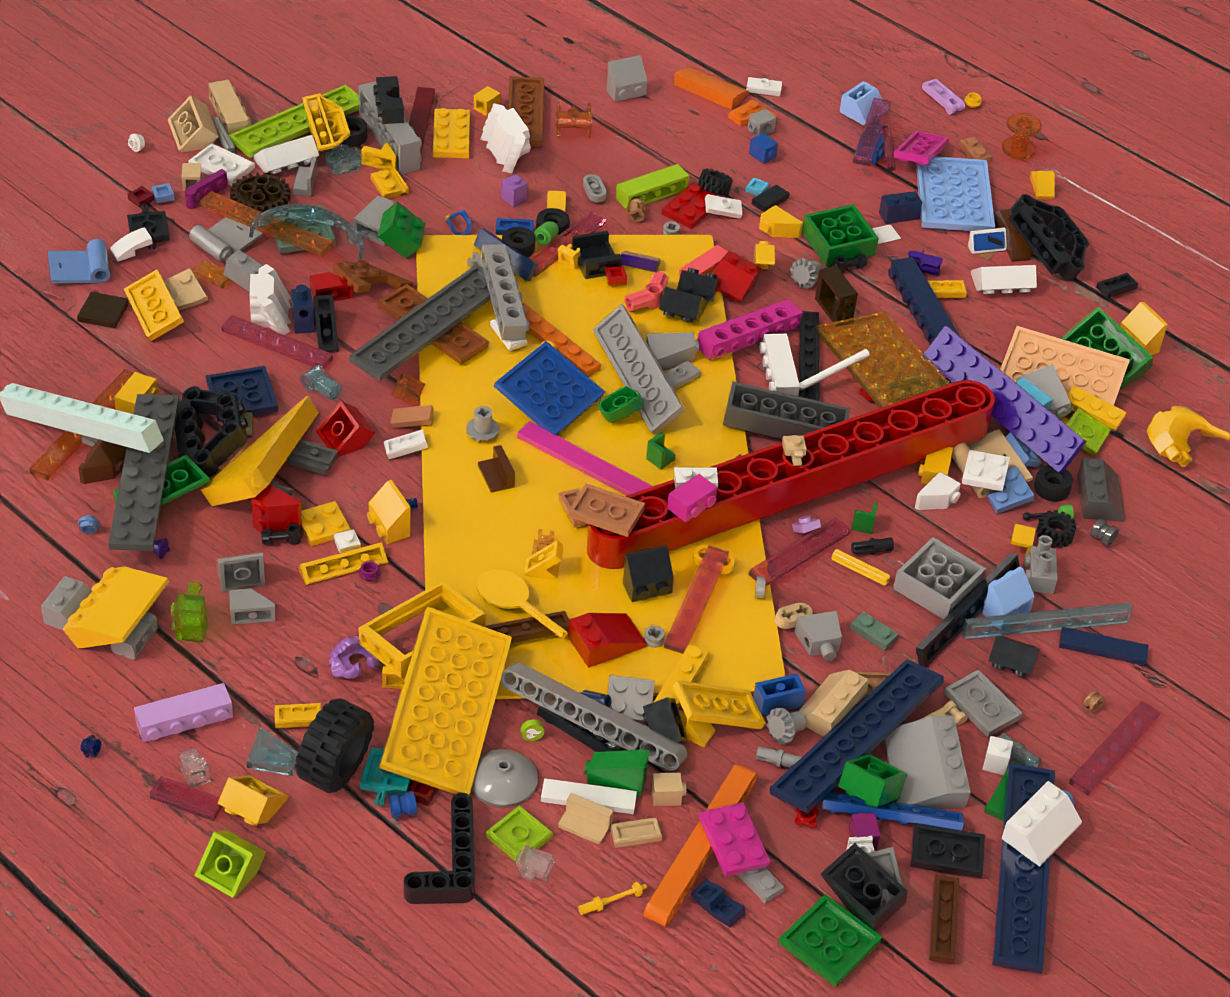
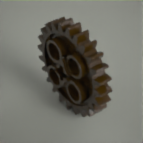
M257 172L256 176L249 174L248 178L242 176V180L237 179V183H233V187L230 188L232 205H235V209H241V213L247 211V215L254 213L257 216L261 213L262 216H265V213L279 212V209L284 210V205H287L288 201L291 200L289 184L285 183V179L280 180V176L274 178L273 174L266 176V172L263 175Z

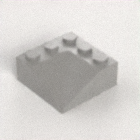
M932 537L897 571L893 589L938 617L945 619L983 581L986 568Z

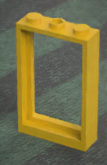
M441 581L358 628L359 643L402 679L406 676L413 651L404 655L381 637L382 635L425 612L427 607L432 608L441 602H444L466 621L485 627L486 616L482 609L477 608L466 597L456 592L453 587Z

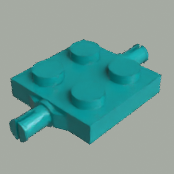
M371 747L360 782V789L377 792L374 802L377 805L380 802V806L385 803L387 794L402 796L405 792H408L411 779L380 769L379 764L384 749Z

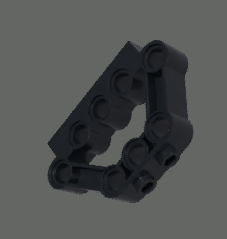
M1028 194L1021 195L1011 207L1013 214L1009 218L1010 222L1051 275L1059 273L1065 280L1073 281L1085 267L1083 260L1085 250L1089 246V241L1063 208L1036 200Z
M192 386L183 392L182 401H179L175 423L179 458L187 455L208 477L215 475L219 470V466L247 441L246 428H248V423L243 415L246 413L243 403L238 402L233 392H215L202 390L198 386ZM200 413L219 416L223 423L221 429L205 445L203 443L206 437L201 430L203 422L198 415Z

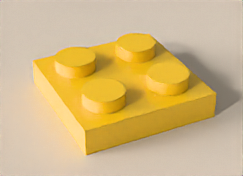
M336 501L301 511L302 531L311 547L334 540L333 534L351 530Z

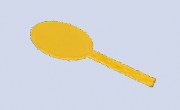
M496 569L486 571L478 577V592L488 603L504 609L520 607L560 638H566L568 634L566 630L527 602L530 596L529 588L519 576L509 571Z

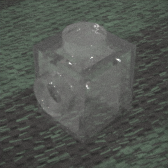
M526 845L524 851L518 853L515 864L522 878L531 882L537 879L546 883L555 859L552 854Z

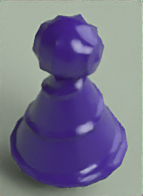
M167 538L156 540L154 551H152L162 559L166 552L170 551Z

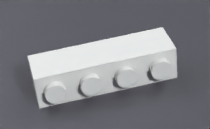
M764 334L763 342H760L759 349L760 354H763V367H766V380L770 381L769 390L798 396L800 385L787 334Z

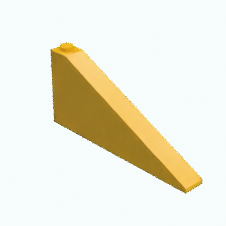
M309 396L302 399L200 489L211 506L256 497L270 484L319 413Z

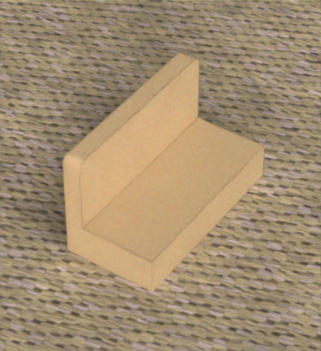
M570 793L566 802V811L560 819L558 827L596 844H601L612 824L614 810Z

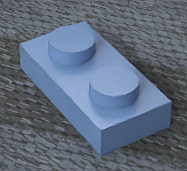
M1010 432L1005 437L1026 467L1038 468L1042 464L1037 454Z

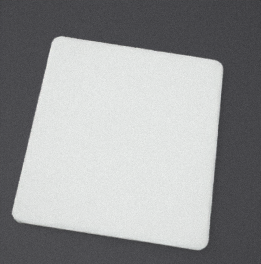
M891 225L872 228L879 238L878 244L901 239Z

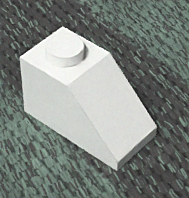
M939 472L918 493L915 509H947L952 503L955 504L961 494L959 492L961 483Z

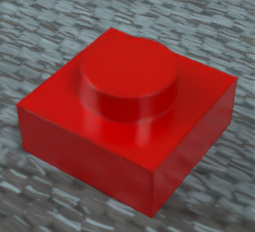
M624 266L605 267L608 286L627 284Z

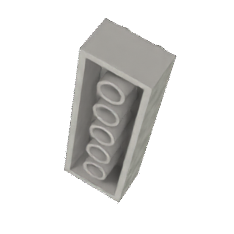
M376 81L358 85L359 115L365 120L367 127L380 146L383 147L387 142L396 154L397 171L399 174L402 175L420 170V162H422L420 148L422 147V141L415 134L413 127H410L406 117L404 116V123L382 124L381 117L377 115V106L375 105V96L373 95V85H376Z

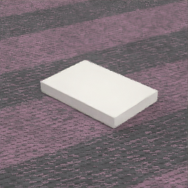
M213 143L188 161L189 163H201L202 172L209 176L220 169L227 172V182L230 186H233L232 184L236 183L237 179H242V176L247 175L255 168V163Z

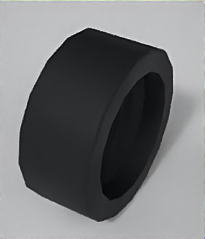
M345 116L349 130H357L358 132L350 133V136L340 145L355 147L363 144L367 140V123L360 117Z

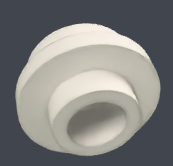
M134 133L130 135L128 144L133 151L138 152L144 148L145 141L142 135Z

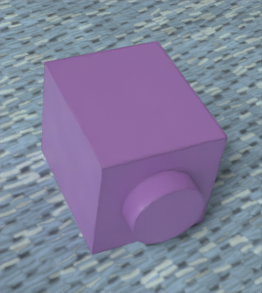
M517 174L502 180L501 198L512 207L517 206L527 200L528 183Z

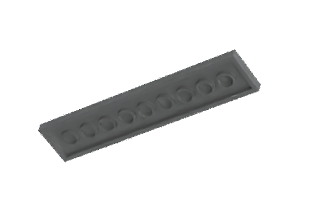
M478 264L474 265L353 352L349 357V361L378 381H381L491 300L483 268Z
M137 394L133 414L156 420L164 441L150 453L127 447L109 537V550L154 551L179 406V395Z

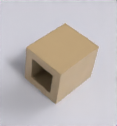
M201 163L182 164V188L185 191L202 180Z
M653 773L651 784L653 806H681L682 796H686V782H682L681 773Z

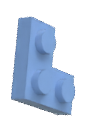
M1016 466L1008 469L1003 491L988 494V501L996 514L1034 500L1033 492Z

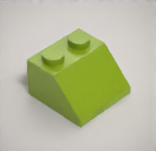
M229 830L215 831L194 876L232 898H236L257 874L266 851Z

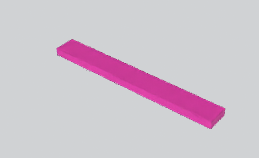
M530 421L517 432V438L625 495L653 487Z

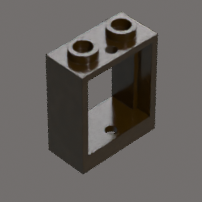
M837 266L820 269L815 300L836 327L853 323L858 293Z

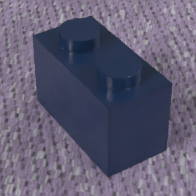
M916 191L884 195L881 199L879 214L885 224L918 220L922 201Z

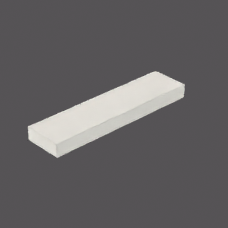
M544 778L541 802L566 805L570 793H573L614 810L613 812L634 815L637 791Z

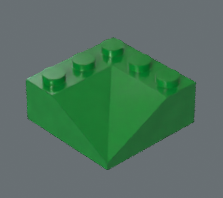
M854 204L804 215L802 233L826 267L833 265L837 256H843L846 260H850L861 254L866 257L876 255L879 238Z

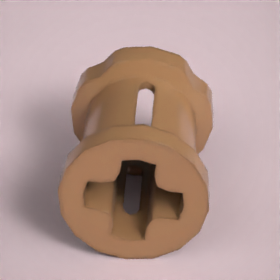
M638 198L631 200L628 217L632 222L639 223L645 218V213L643 212L645 210V202Z

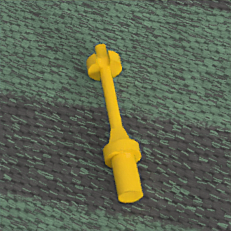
M635 882L632 885V889L603 899H600L599 896L594 897L593 901L578 906L581 915L595 910L597 912L602 911L603 906L609 902L633 893L636 897L642 896V890L646 889L647 886L646 884L640 885L639 882Z

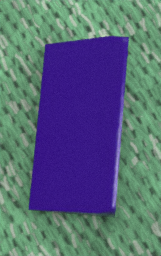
M628 251L621 253L622 265L657 272L661 258Z

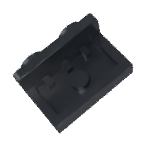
M689 267L687 271H681L677 290L701 296L707 301L714 302L718 284L721 283L720 279H716L717 275L706 272V275L698 274L699 270Z

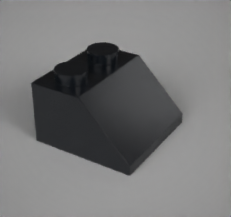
M665 287L659 309L664 311L663 315L674 318L675 315L682 317L681 320L692 323L693 320L699 321L708 301L701 296Z
M667 545L625 554L623 585L631 602L672 593L674 576Z
M997 635L988 661L993 662L992 667L1005 670V667L1014 669V674L1026 677L1027 674H1032L1041 648Z

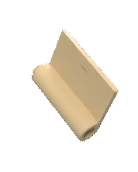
M1000 429L987 433L979 441L968 445L967 443H960L953 448L952 459L962 474H964L969 450L1010 457L1008 469L1016 466L1026 482L1033 480L1032 475ZM971 486L979 498L987 497L988 494L997 491Z

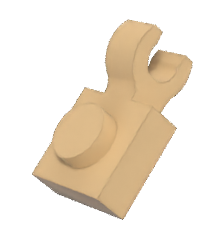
M783 436L782 445L785 456L792 457L793 466H802L801 457L806 455L807 450L804 436Z

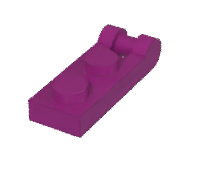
M220 169L185 190V197L187 198L186 207L188 209H195L198 203L228 187L227 172Z

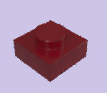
M143 186L127 193L128 200L139 208L143 204L145 206V204L154 201V194Z

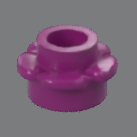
M373 561L364 562L359 569V576L367 581L375 580L380 575V569Z

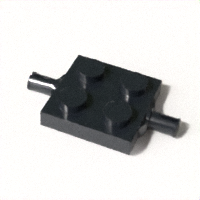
M143 204L141 205L142 212L127 215L129 231L132 233L145 227L152 238L153 244L151 245L154 250L156 248L155 242L170 240L165 211H149V205L145 204L144 207Z

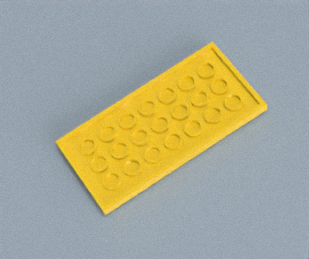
M427 607L379 768L453 794L466 793L470 795L512 637Z

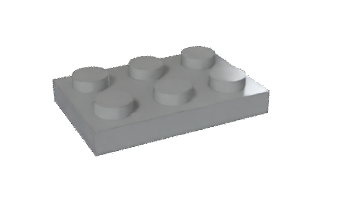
M979 670L945 687L944 694L957 704L958 708L968 716L987 738L1022 718L1023 713Z

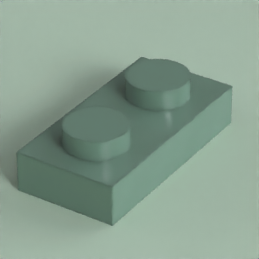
M864 611L850 624V630L883 651H886L898 639L897 632Z

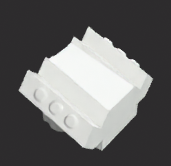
M493 104L492 110L488 114V119H486V125L483 127L480 140L488 141L486 148L493 153L497 160L496 163L504 165L502 171L512 173L518 158L530 152L529 129L514 108L506 110L503 105Z
M267 264L259 268L258 274H250L251 326L269 327L281 336H284L290 332L287 325L291 323L288 318L289 308H291L288 300L291 297L275 269Z

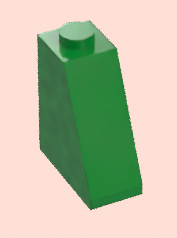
M650 751L594 752L591 761L587 760L584 774H587V784L637 791L636 796L641 797L647 778Z

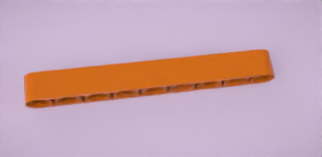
M736 763L706 811L744 803L756 782L758 773ZM700 821L645 908L644 917L664 927L669 925L714 852Z

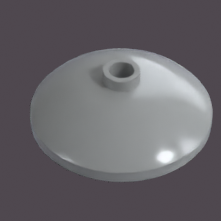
M509 749L491 750L480 755L471 791L476 798L490 806L502 808L517 806L527 801L534 794L538 784V772L534 763L520 752Z

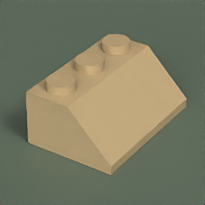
M191 95L168 118L178 150L181 153L202 150L211 143H214L219 137L207 105Z
M851 670L830 674L799 710L806 718V728L825 736L868 696V679Z

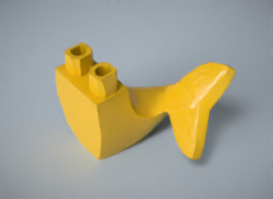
M1173 406L1171 411L1163 413L1160 411L1155 414L1146 431L1158 453L1169 458L1172 462H1178L1182 467H1185L1193 460L1188 454L1191 449L1187 439L1194 430L1200 429V434L1205 437H1217L1230 441L1229 432L1211 425L1201 415L1182 406Z

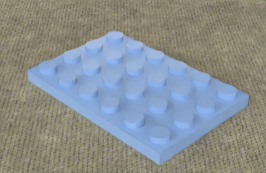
M935 157L929 164H916L918 193L922 201L920 215L923 228L963 231L995 229L987 160Z

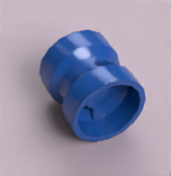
M413 791L405 792L402 796L397 794L389 795V806L393 819L400 818L402 813L409 816L417 815Z

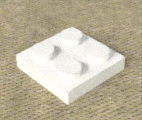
M969 450L962 484L1003 491L1010 457Z

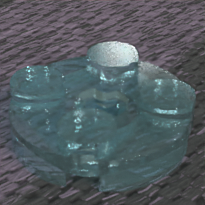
M339 145L336 148L329 149V153L325 154V162L334 174L339 175L343 172L360 170L362 156L360 150L355 147L351 149L349 145Z

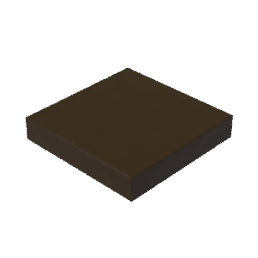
M90 292L77 315L78 322L116 328L129 304L128 298Z

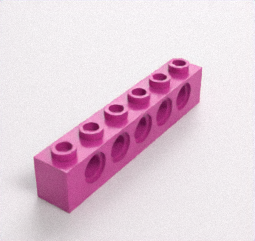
M787 299L701 330L697 338L699 350L709 360L721 357L727 353L762 341L764 334H782L796 329L800 325L803 312L792 301Z

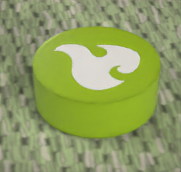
M528 720L521 725L522 738L526 741H537L544 735L543 724L539 720Z

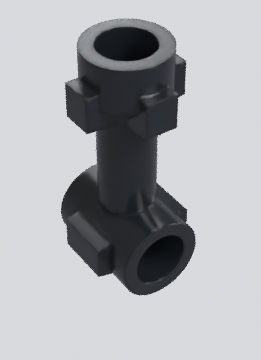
M862 254L850 260H846L843 256H837L833 266H837L843 274L845 268L853 266L861 268L866 266L867 258Z
M290 524L287 527V531L271 532V529L261 531L262 544L268 545L272 544V541L288 539V542L292 545L299 544L302 538V529L297 524Z

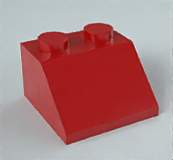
M728 251L713 273L717 275L716 279L721 280L717 291L741 303L754 287L762 268L742 258L737 253Z
M343 401L336 406L316 430L327 448L338 451V457L362 449L375 434L358 408Z
M271 484L256 497L251 498L253 527L257 531L261 532L266 529H271V532L287 531V527L290 524H297L302 529L301 502Z

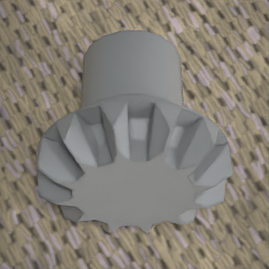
M799 259L793 263L790 269V278H793L794 284H797L799 288H810L816 283L821 266L816 261Z
M477 407L474 411V419L470 420L467 424V434L470 435L471 439H477L478 442L484 440L487 443L488 439L494 440L495 436L499 435V425L492 419V410L489 407Z
M776 708L770 710V714L766 716L769 721L766 724L770 730L768 734L773 735V741L779 742L780 745L791 742L795 732L802 731L806 727V718L800 711L789 713L784 708Z

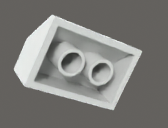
M309 135L263 149L255 154L253 159L263 172H271L274 175L282 172L281 169L285 167L290 170L298 167V164L302 162L305 165L310 164L312 158L318 157L319 153L313 136Z
M1036 265L980 267L971 270L976 290L983 291V294H994V290H1001L1002 294L1013 293V290H1019V293L1031 292V289L1037 288Z
M1047 781L1006 822L1002 839L1040 867L1081 825L1082 821L1069 796Z

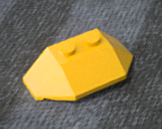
M320 93L302 97L310 132L318 151L336 148L350 136L341 106L324 98Z

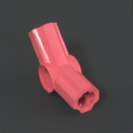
M658 271L653 273L645 290L625 296L626 308L629 311L646 306L658 308L669 281V277L666 276L665 272Z

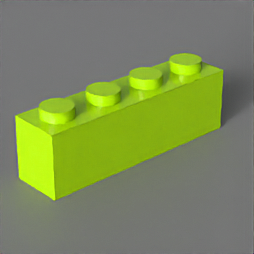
M675 164L619 183L616 187V200L627 211L630 210V201L636 198L642 199L645 205L681 193L689 186V175L679 164Z

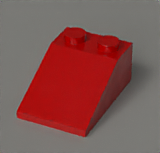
M586 613L569 619L568 638L588 668L647 647V642L627 613Z

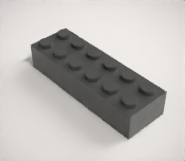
M732 381L723 425L782 439L783 436H801L849 419L850 408Z

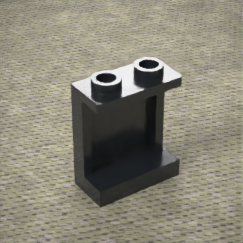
M608 231L572 237V249L576 251L577 248H580L581 254L578 257V265L585 279L605 276V267L622 266L621 255H615L609 243Z

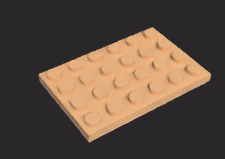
M1017 326L1000 370L1016 382V378L1053 364L1066 394L1070 392L1073 386H1076L1114 406L1130 360ZM1072 408V412L1069 414L1073 415L1076 410Z

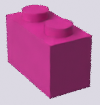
M698 474L669 493L667 509L684 522H687L691 518L697 517L706 508H710L715 504L717 487Z

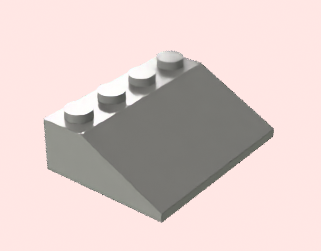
M954 715L930 716L900 725L884 739L888 764L907 773L900 798L896 799V802L935 809L966 808L971 792Z

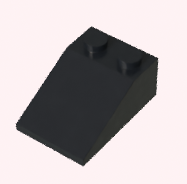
M856 843L821 873L822 878L850 913L874 931L878 930L906 904L908 891Z

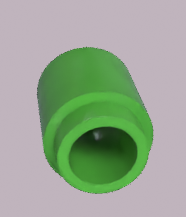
M547 221L534 231L536 242L540 245H547L555 239L559 231L557 224Z

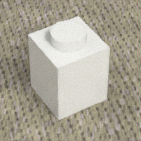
M990 736L982 770L1004 775L1010 759L1013 741Z

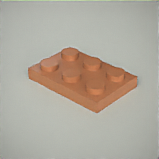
M585 483L568 510V517L628 537L644 511L645 503Z

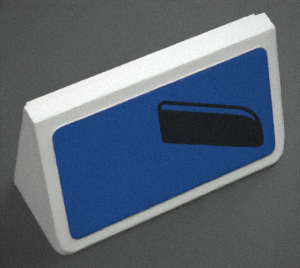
M1006 229L970 231L968 247L971 253L1005 251L1007 248Z

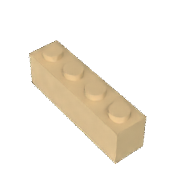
M229 80L208 83L209 98L228 134L230 135L250 126V117L246 116V109L244 106H241V99L236 94L235 86H232Z

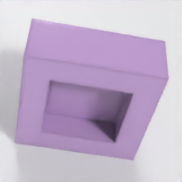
M811 516L800 517L798 522L792 523L793 532L806 533L821 527L820 520L811 518Z

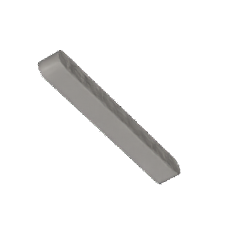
M514 663L502 672L501 683L505 688L626 750H649V761L665 770H676L687 758V750L682 744L522 663Z

